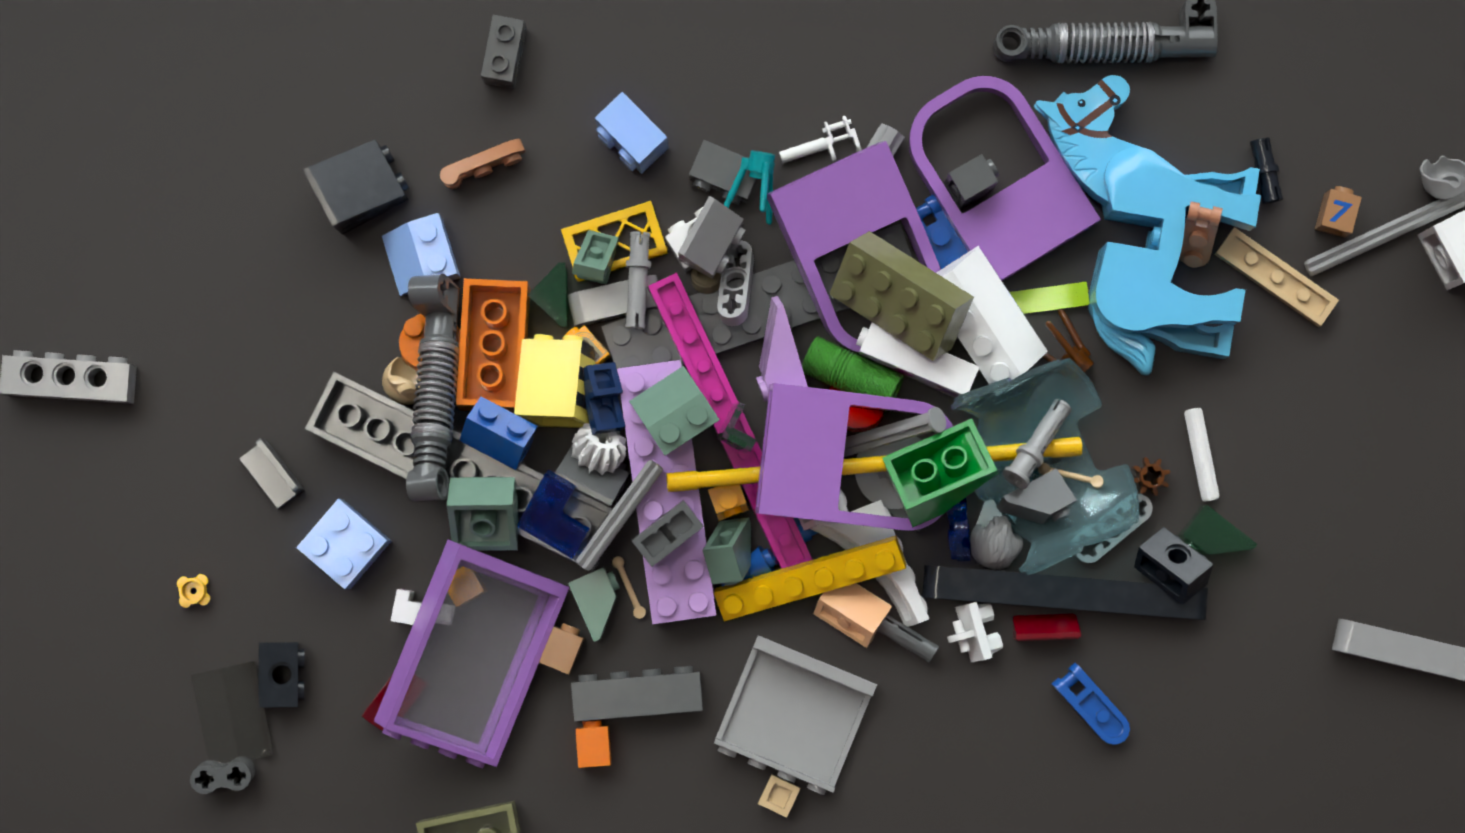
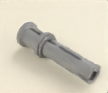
M1055 399L1028 442L1018 447L1016 458L1010 467H1005L1002 472L1003 477L1010 484L1022 489L1027 488L1030 483L1029 477L1035 468L1040 467L1043 463L1044 451L1072 411L1068 403Z

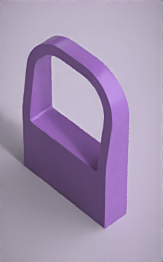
M977 76L966 79L929 101L915 117L909 135V152L916 170L931 195H934L939 202L944 214L967 251L969 252L979 246L1001 281H1004L1093 227L1101 220L1022 93L1009 82L991 76ZM974 92L994 93L1002 97L1012 107L1045 165L966 213H961L925 155L922 146L923 129L932 116L964 96Z
M886 141L871 145L767 194V200L823 326L831 338L846 349L860 352L861 346L856 345L858 339L850 336L842 328L814 263L816 258L850 243L868 231L874 232L901 219L919 262L935 273L941 270L924 226Z
M778 383L770 384L755 513L908 531L927 527L942 516L940 515L912 528L908 518L840 511L838 509L849 407L921 415L928 413V410L934 406L925 402ZM945 416V418H946V428H945V430H946V429H949V428L953 427V425L951 424V422L949 421V419Z

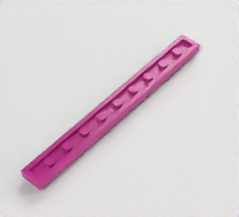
M675 273L649 285L647 288L687 372L719 418V421L714 423L713 427L733 469L759 467L762 451L678 274ZM758 483L741 484L780 569L813 560L794 519L791 517L755 513Z

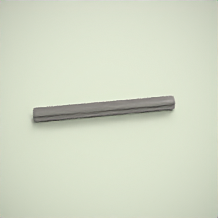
M1465 192L1450 199H1438L1312 257L1304 262L1305 268L1310 276L1317 275L1465 206Z

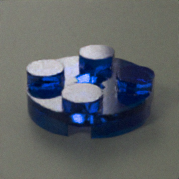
M964 498L947 511L950 528L948 536L951 560H957L958 562L971 561L967 498Z

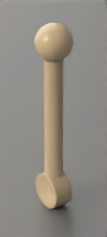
M1042 463L1038 467V471L1042 475L1056 469L1050 467L1047 463ZM1058 469L1062 477L1090 483L1095 489H1100L1104 485V480L1099 475L1088 477Z
M617 556L613 558L612 565L618 569L635 608L633 611L634 616L641 619L646 615V609L640 606L623 567L624 559Z

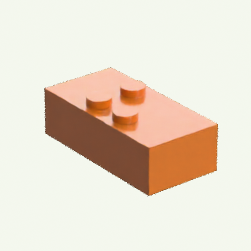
M464 278L456 406L459 410L471 411L479 398L483 397L514 413L522 339H528L531 291L528 281Z

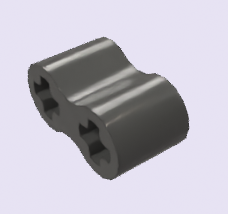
M243 756L236 757L227 763L206 760L193 770L190 775V784L200 794H208L221 787L239 791L247 787L254 779L256 767L251 759ZM237 767H239L240 772H245L246 774L241 780L239 775H233V771ZM205 771H207L208 776H213V780L208 783L207 778H201Z

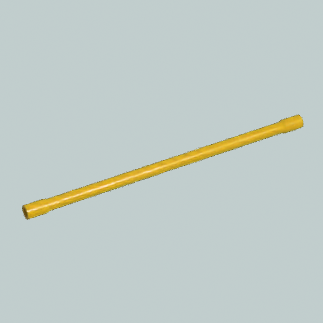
M1081 438L1053 439L1044 451L1043 457L1081 456ZM1026 443L986 446L993 462L1009 461L1016 458L1018 447ZM887 455L843 459L842 475L886 472L882 457ZM760 466L702 472L666 473L668 492H679L706 487L758 483Z

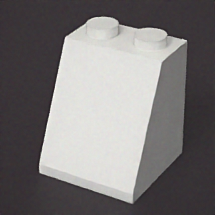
M1464 210L1417 235L1446 290L1465 283Z

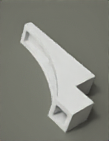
M840 490L838 509L840 511H848L846 496ZM881 500L851 511L891 517ZM799 518L803 530H814L836 542L845 550L895 536L893 529ZM897 537L898 542H899L900 547H901V550H902V553H903V545H902V542H901V540ZM906 565V569L876 577L895 605L904 625L910 627L929 619L926 601L918 592L915 584V574L910 566Z

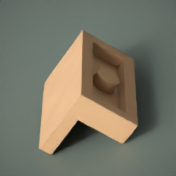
M855 583L824 592L819 598L813 614L867 648L874 639L878 627L890 612L891 605Z

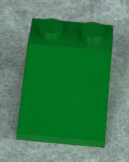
M972 419L882 457L888 476L912 528L943 515L998 474V470Z

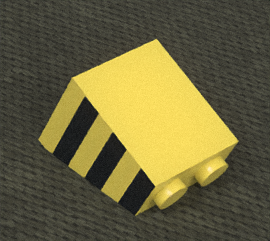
M543 334L534 335V339H522L514 414L540 427L581 428L584 423H589L584 391V367L595 365L594 347L584 342L583 337L575 335H565L563 340H553V336Z

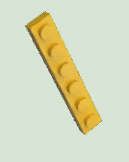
M895 535L748 578L734 585L715 588L713 593L723 620L727 621L906 569L907 564Z

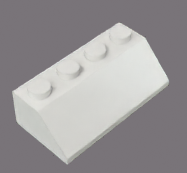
M979 246L936 272L974 296L957 337L975 364L979 366V370L994 393L1024 375L1048 352Z

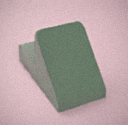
M588 230L573 263L572 274L577 275L580 279L607 284L619 237Z

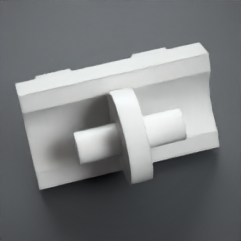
M973 602L955 607L959 620L952 622L956 634L947 636L948 642L958 641L961 653L968 651L971 662L993 658L992 654L1001 650L1003 643L998 632L986 635L983 623L994 620L992 605Z

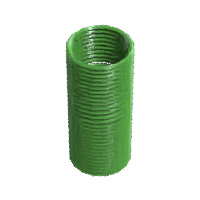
M820 336L813 340L802 363L804 374L810 375V377L816 378V380L827 385L830 384V386L844 392L896 398L904 378L900 373L889 370V368L883 367V365L880 366V364L868 358L866 359V357L863 358V356L857 355V353L854 354L850 350L847 351V349L840 347V345L837 346V344L831 343V341L822 337L820 338Z

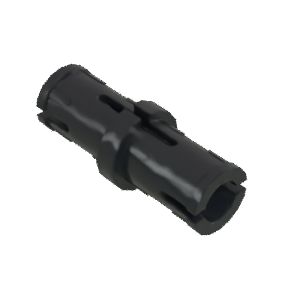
M1260 138L1251 141L1250 146L1255 161V168L1260 169L1258 181L1263 204L1283 200L1277 175L1279 166L1275 164L1270 138Z

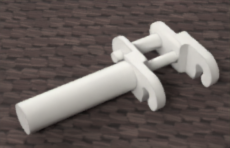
M844 115L842 116L843 121L831 125L824 122L825 128H822L823 133L827 132L828 137L819 138L780 151L782 163L784 164L828 149L831 155L832 162L837 161L832 145L847 138L853 140L857 152L861 151L855 128L850 129L849 124H852L851 120H847ZM845 127L847 134L833 138L831 131Z

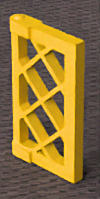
M648 201L561 229L572 266L578 254L577 250L581 248L575 245L574 235L587 232L588 230L599 232V227L618 221L622 224L615 235L616 237L621 235L625 225L640 231L642 234L643 232H648L650 227L652 232L650 237L654 239L656 248L649 250L648 259L668 254V247L665 245L652 202ZM646 213L648 222L644 229L628 222L629 218ZM618 242V246L630 252V247ZM630 256L613 261L611 271L626 267V261L629 260ZM574 274L577 282L584 281V279H580Z

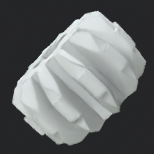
M584 423L578 432L575 433L572 440V457L578 459V466L588 467L589 473L593 470H597L601 475L606 471L613 473L626 456V438L620 436V431L592 435L590 424Z

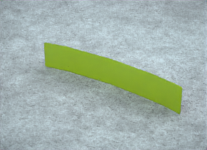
M1087 282L1009 292L1023 314L1090 304Z

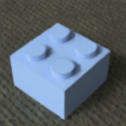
M623 92L595 117L598 138L609 149L615 146L619 150V159L631 171L636 168L642 174L669 148L667 136Z
M337 499L296 548L341 587L351 589L392 541L345 500Z

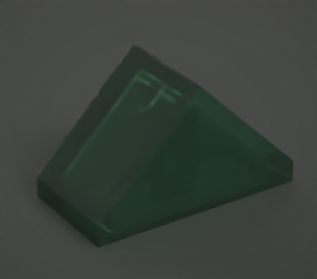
M559 262L528 296L562 329H569L567 265L565 262Z

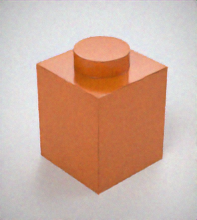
M602 720L582 721L583 727L575 729L578 768L610 766L612 764L609 725L602 726Z

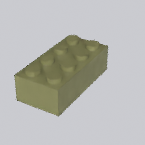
M870 231L849 243L829 294L932 361L953 348L974 299V296Z

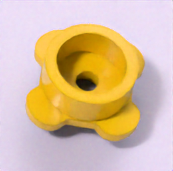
M199 574L196 578L183 576L178 579L179 604L182 607L189 608L192 604L198 603L200 605H207L210 602L211 596L207 593L206 586L209 582L207 576ZM192 588L197 590L195 594L191 593Z

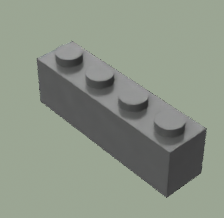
M693 666L674 667V673L661 674V668L642 670V676L630 677L629 671L611 672L610 679L598 680L597 674L578 675V681L571 683L574 722L703 711L700 671L693 672Z

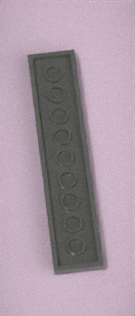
M901 224L873 233L912 257ZM849 243L814 260L835 313L851 309L829 295ZM795 260L753 274L748 317L738 326H727L721 321L717 309L719 290L710 294L697 293L688 296L716 355L764 339L772 297L778 296L784 305L790 329L820 319ZM740 278L729 282L727 286L739 288L743 285L744 280ZM731 299L732 308L731 311H728L729 314L734 313V310L737 309L735 299ZM657 307L646 311L645 329L625 328L626 318L601 326L617 369L681 360V365L684 366Z

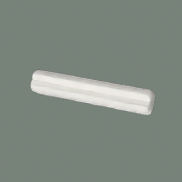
M1201 408L1188 409L1185 411L1184 416L1201 499L1204 502L1217 500L1220 495L1203 411Z

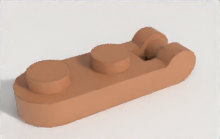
M521 139L510 140L444 167L440 172V179L447 188L457 189L465 178L472 175L475 178H480L492 173V167L502 163L504 166H510L522 160L521 155L525 153V148Z
M1190 202L1179 257L1185 265L1197 268L1209 262L1223 208L1213 206V209L1200 207V203Z

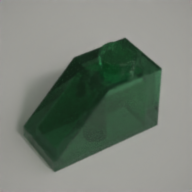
M1201 505L1178 535L1184 540V543L1202 555L1254 549L1257 545L1256 542L1208 505Z

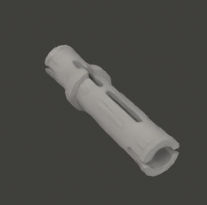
M640 231L630 232V258L626 261V268H629L625 328L645 329L648 269L651 268V261H648L650 233L643 232V234H640Z

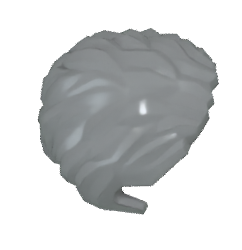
M994 516L986 527L983 528L980 524H977L972 529L970 535L971 553L978 565L993 571L1008 568L1022 550L1023 539L1019 534H1013L1012 524L1006 516Z

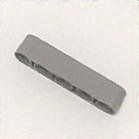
M1338 619L1332 646L1334 651L1465 682L1464 647L1350 620Z

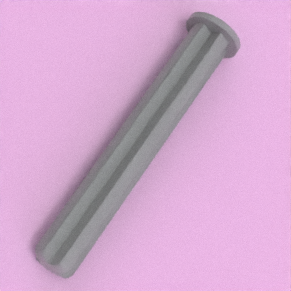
M933 407L928 410V413L848 436L845 442L844 457L932 431L941 433L946 428L945 415L940 408Z

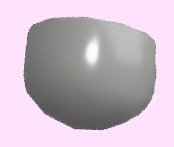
M1440 156L1439 160L1433 164L1428 159L1423 161L1419 170L1423 187L1427 193L1436 199H1450L1465 192V162L1459 159H1447L1445 156Z

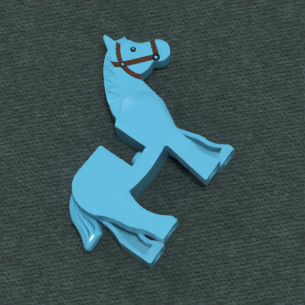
M1110 75L1103 78L1084 93L1066 94L1063 92L1055 102L1039 100L1034 105L1035 110L1047 120L1051 140L1080 187L1092 199L1102 205L1104 219L1153 228L1152 231H1148L1145 248L1107 242L1099 249L1088 293L1089 313L1094 320L1097 332L1106 345L1129 361L1141 375H1149L1153 368L1156 347L1149 338L1160 341L1175 351L1225 359L1230 355L1234 325L1241 321L1245 290L1235 288L1217 295H1197L1177 287L1171 283V279L1176 270L1182 249L1185 212L1189 211L1190 202L1200 203V207L1213 209V206L1223 208L1220 222L1251 231L1256 227L1261 195L1256 194L1260 169L1250 167L1245 171L1235 174L1208 172L1184 175L1154 151L1112 137L1108 133V129L1114 118V110L1120 108L1126 101L1130 93V86L1121 76ZM1203 324H1223V325L1217 326V327H1209V326H1205V325H1203Z

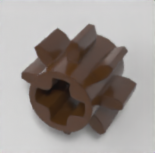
M1144 457L1142 458L1143 467L1140 468L1135 465L1131 467L1136 472V478L1130 480V483H1138L1140 486L1138 494H1143L1147 489H1150L1151 494L1156 496L1158 495V486L1164 488L1169 486L1164 481V477L1171 471L1163 470L1160 467L1162 459H1157L1154 464H1150L1149 459ZM1147 468L1151 473L1156 472L1157 478L1152 481L1153 485L1150 481H1144L1143 475L1148 473Z

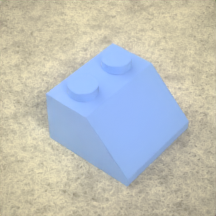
M439 213L407 222L382 235L400 297L408 294V283L413 276L445 274L451 280L461 278L443 218Z

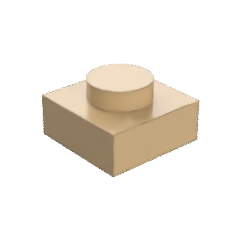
M771 774L758 804L787 818L801 788Z

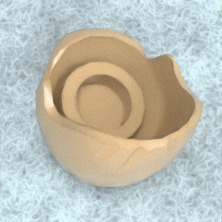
M396 357L384 370L382 377L383 389L393 401L399 404H416L414 402V399L417 397L414 394L417 391L415 388L417 384L416 378L418 377L416 370L407 365L401 357Z

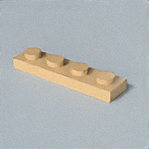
M1235 227L1214 254L1317 327L1322 326L1339 301Z

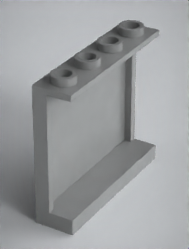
M758 635L714 743L719 745L718 751L735 758L737 753L748 757L747 763L756 768L765 770L768 765L779 770L777 776L795 783L796 778L809 782L807 788L822 795H825L826 790L834 792L835 784L877 684Z

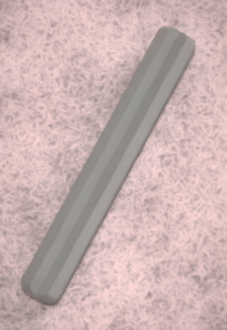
M653 460L647 461L576 559L578 565L583 569L589 571L594 567L663 472V468Z

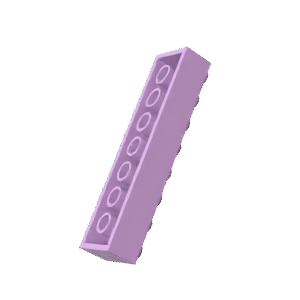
M681 360L617 369L623 393L620 395L626 425L625 431L632 481H634L649 460L655 461L663 468V472L636 507L640 533L682 500L686 502L704 526L699 489L668 492L666 473L696 471L692 438L669 454L664 455L629 402L681 368ZM704 527L653 567L643 556L652 624L716 616L712 582L702 551L706 545Z

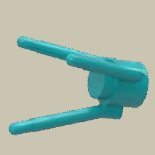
M751 150L749 158L742 157L740 169L723 205L727 208L730 207L746 171L750 170L749 177L761 179L759 209L760 212L766 211V223L770 225L772 223L773 211L767 200V194L773 191L775 154Z

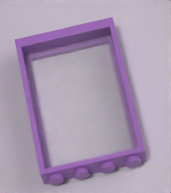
M448 539L374 719L375 723L383 727L382 733L398 740L401 739L402 735L410 737V743L424 749H429L431 744L439 747V753L456 759L458 754L467 757V763L480 768H484L485 763L497 767L569 587Z

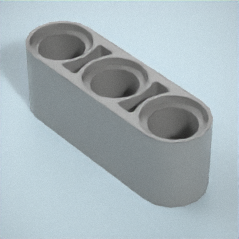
M657 275L647 276V287L658 282ZM628 280L567 295L574 327L625 317L627 313ZM648 288L646 293V311L656 308Z

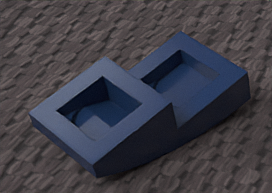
M615 362L585 366V401L592 435L621 431L626 427L618 399L623 390Z

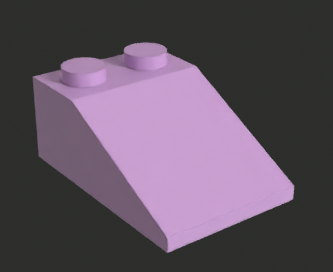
M778 296L771 298L759 364L762 376L756 377L764 402L768 401L769 386L772 383L808 387L785 308Z

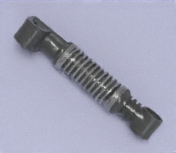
M1186 0L1180 8V26H1159L1157 23L1142 22L1141 27H1139L1138 23L1135 22L1134 27H1132L1131 23L1128 22L1125 27L1124 23L1121 22L1118 27L1117 23L1114 22L1111 27L1110 23L1107 22L1106 26L1103 27V24L1100 22L1098 27H1096L1095 23H1092L1091 27H1089L1088 23H1085L1084 27H1082L1081 23H1078L1077 27H1075L1074 23H1071L1069 33L1067 23L1052 24L1049 28H1045L1044 32L1042 28H1037L1036 32L1034 28H1029L1027 32L1026 28H1020L1017 25H1007L998 32L993 41L992 48L995 56L1003 62L1026 59L1027 55L1029 59H1034L1035 55L1037 59H1042L1044 55V58L1049 59L1052 63H1063L1065 60L1067 63H1070L1072 60L1074 63H1077L1079 60L1081 63H1084L1086 60L1088 63H1091L1093 59L1096 63L1100 59L1103 63L1107 59L1110 63L1114 60L1117 63L1121 60L1124 63L1128 60L1131 63L1135 60L1138 63L1142 60L1145 63L1156 62L1159 58L1215 57L1218 45L1217 6L1215 0ZM1195 5H1198L1199 11H1204L1199 17L1198 23H1208V26H1189L1198 17V12L1192 10ZM1005 37L1015 39L1018 48L1016 50L1006 49L1003 46L1002 39Z
M445 274L413 276L408 283L410 303L425 317L424 338L420 340L418 354L420 356L417 359L419 361L417 368L419 370L416 372L418 375L416 378L417 384L415 385L417 391L414 393L417 397L414 399L416 404L413 406L416 411L413 412L415 418L412 420L414 425L411 427L413 429L411 431V442L415 446V459L413 460V470L408 472L406 478V490L412 502L445 500L448 497L449 477L444 468L446 467L447 448L452 444V430L454 428L452 425L455 414L453 411L455 408L454 403L456 401L454 396L456 395V376L459 366L457 363L459 360V343L456 341L460 288Z

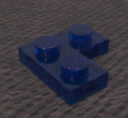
M548 470L519 520L517 527L573 559L590 528L563 513L576 485Z

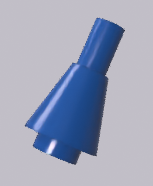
M759 545L751 553V566L743 580L775 571L774 566L778 563L769 548L764 550Z

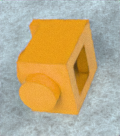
M740 484L717 486L708 489L719 521L749 510Z

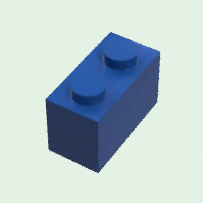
M480 397L466 417L459 441L517 470L531 448L538 426Z

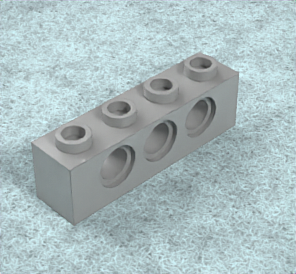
M13 350V356L2 355L0 394L19 397L134 404L137 366L127 364L128 358L108 357V362H97L96 356L77 355L76 360L64 359L65 354L45 352V358L33 357V352ZM40 366L43 370V377L39 382L34 383L31 379V373L34 368ZM72 368L75 372V379L71 384L65 385L62 379L63 373L67 369ZM104 370L107 380L103 386L97 387L94 383V377L96 373Z

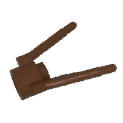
M1057 309L1076 346L1071 347L1051 321H1047L1045 323L1046 327L1065 349L1066 353L1061 357L1064 363H1061L1049 353L1043 355L1042 358L1058 368L1064 376L1070 373L1076 379L1087 371L1094 362L1090 359L1089 355L1091 353L1082 343L1065 310Z

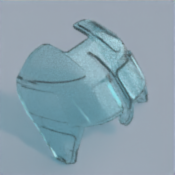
M1070 358L1061 361L1057 359L1033 368L1013 380L1006 378L969 391L954 398L955 403L951 405L952 410H963L979 418L977 430L985 446L1027 443L1055 399L1065 401L1072 408L1071 413L1053 439L1080 437L1082 441V455L1061 457V461L1050 465V467L1088 477L1099 475L1103 478L1104 485L1100 489H1095L1090 483L1063 477L1077 501L1070 509L1071 514L1058 523H1055L1052 519L1042 525L1001 512L1002 516H1006L1008 521L1011 522L1013 530L1031 542L1026 562L1019 568L1021 573L1026 572L1027 575L1045 570L1083 551L1082 547L1105 541L1129 530L1130 526L1139 522L1138 492L1129 466L1123 464L1102 471L1096 469L1078 428V421L1100 409L1102 402L1089 377ZM1044 457L1043 461L1052 457ZM1014 460L994 462L998 474L975 490L980 500L987 502L994 499L997 505L1003 496L1018 489V487L1010 484L1002 475L1005 467H1010ZM1038 470L1033 472L1029 477V481L1031 482L1041 477L1042 474Z

